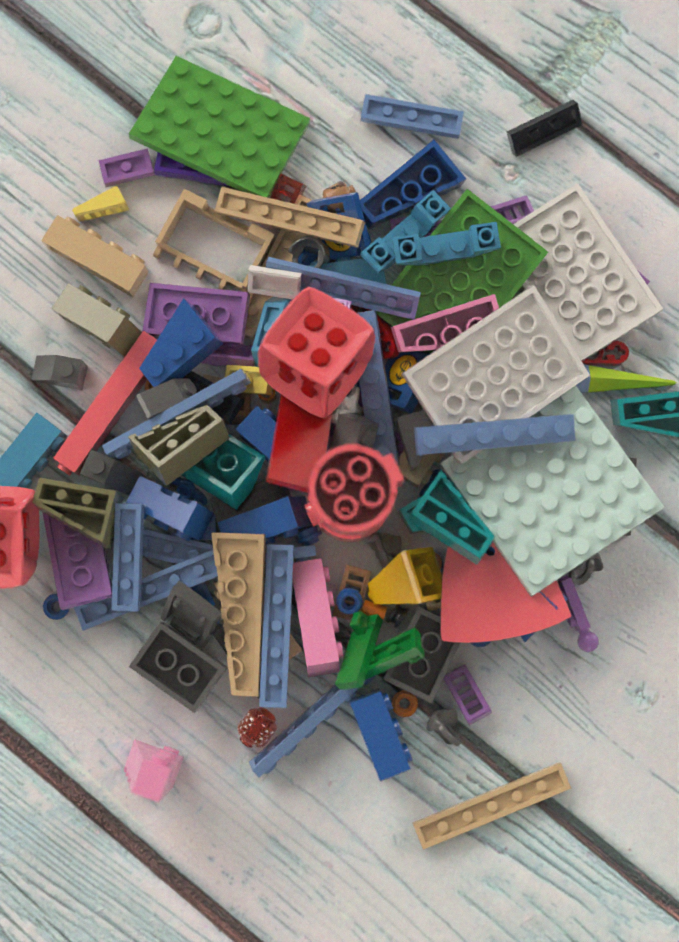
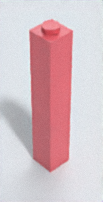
M145 331L141 333L53 457V459L59 462L57 467L69 476L72 472L80 476L90 451L97 452L147 381V378L139 368L157 339Z

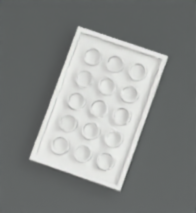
M578 183L513 224L548 251L547 255L521 287L524 291L531 286L536 287L581 361L589 358L663 310L659 301Z
M531 286L403 372L402 376L433 424L439 426L529 418L589 377L590 374L536 287ZM483 449L452 452L459 464H463Z

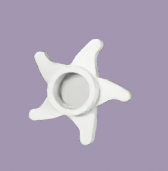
M354 386L351 394L346 396L334 410L331 423L336 424L338 414H364L363 407L358 405L359 387Z

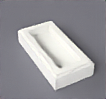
M250 265L248 269V292L293 300L300 293L302 273Z

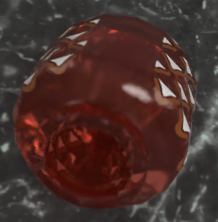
M263 707L250 709L237 727L240 741L249 748L253 746L257 748L264 747L277 730L275 716Z

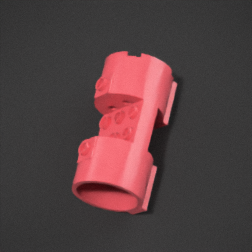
M349 444L336 447L323 455L316 463L311 474L309 496H307L310 503L305 505L313 527L318 525L320 530L328 536L342 542H359L377 532L384 524L393 507L398 492L397 487L401 486L404 481L392 454L383 457L377 451L367 447Z

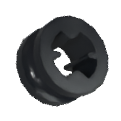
M396 604L386 622H392L397 629L409 609L407 607L402 608L401 604Z

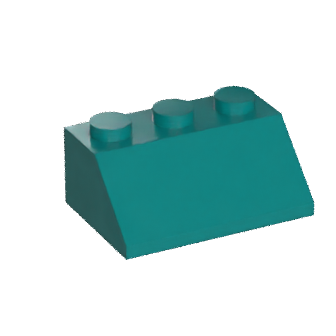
M229 435L230 439L184 472L182 476L237 510L252 492L265 456Z

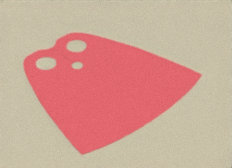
M493 542L490 547L495 549V554L488 556L485 553L478 565L449 546L447 547L442 579L441 641L473 643L508 639L549 628L571 617L568 605L557 581L541 590L558 607L556 610L540 592L532 597L529 595Z

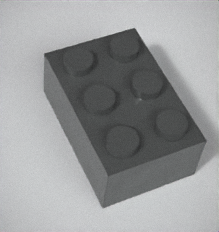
M418 606L404 632L414 627L420 632L421 646L424 649L425 658L413 664L405 661L386 670L382 678L432 703L460 643L441 641V617Z
M159 622L129 665L132 670L193 713L200 709L228 668L165 622Z

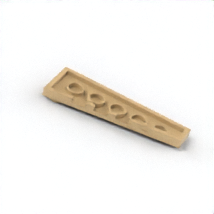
M212 532L214 559L218 575V591L222 606L221 615L225 630V647L228 654L227 663L231 695L258 697L260 695L266 534Z

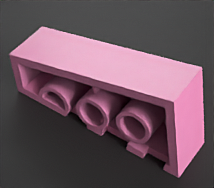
M495 294L391 327L398 352L439 349L497 310L499 306Z
M321 558L293 563V586L308 678L339 673V659L343 658L341 642L336 643L334 634L339 632L337 617H331L330 607H335L332 591L327 592L326 582H330L328 566L323 567Z
M134 739L124 767L125 775L128 777L127 781L130 782L131 792L160 802L175 784L184 758L178 755L179 750L164 746L161 749Z

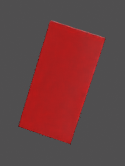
M281 394L266 482L309 493V482L313 469L320 458L327 452L332 413L326 418L315 416Z

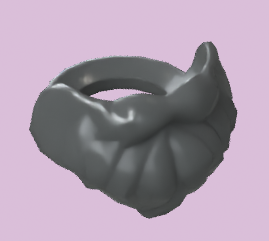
M303 236L296 240L288 250L293 255V263H298L299 256L304 250L318 255V262L315 268L320 269L323 264L328 263L330 260L328 246L319 238Z
M375 532L366 541V544H369L371 549L375 551L382 570L401 552L402 541L400 536Z
M596 553L569 571V578H572L574 584H584L590 578L593 571L603 570L600 554ZM586 562L584 573L580 577L575 578L574 571L581 569Z
M441 709L432 713L427 722V731L434 730L446 744H453L457 747L461 744V739L455 730L458 721L456 709Z

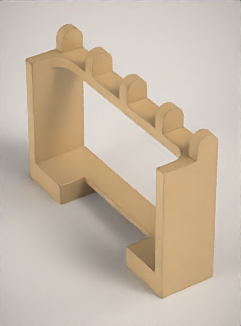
M184 189L155 241L157 247L153 256L159 258L164 251L176 257L173 267L179 269L182 262H185L199 269L196 274V278L199 280L207 273L221 280L218 289L225 290L227 284L241 290V292H248V274L243 283L169 247L167 243L186 208L262 245L253 266L262 267L275 242V234L254 223H251L250 227L229 216L218 214L214 211L215 209L208 206L206 199Z

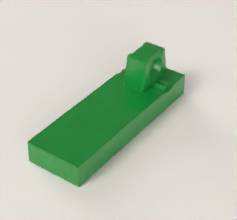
M362 611L353 613L350 623L353 632L335 685L341 690L363 687L383 623V619L378 614L367 616Z
M414 627L375 646L365 680L405 661L413 664L418 660L424 659L425 655L424 649L421 646L420 632Z

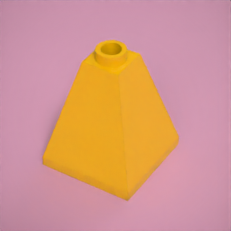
M433 547L400 552L368 583L369 588L367 592L370 600L374 604H419L441 599L443 578Z

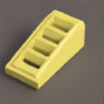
M114 186L73 208L72 211L77 220L82 222L125 212L130 209L118 187Z

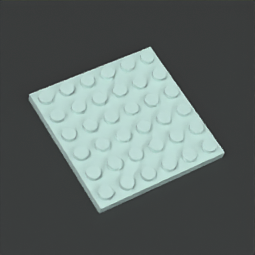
M574 386L531 416L543 417L574 414L576 441L483 449L463 464H459L454 455L440 463L441 468L456 490L462 495L464 501L477 513L494 534L493 543L531 597L665 508L577 386Z

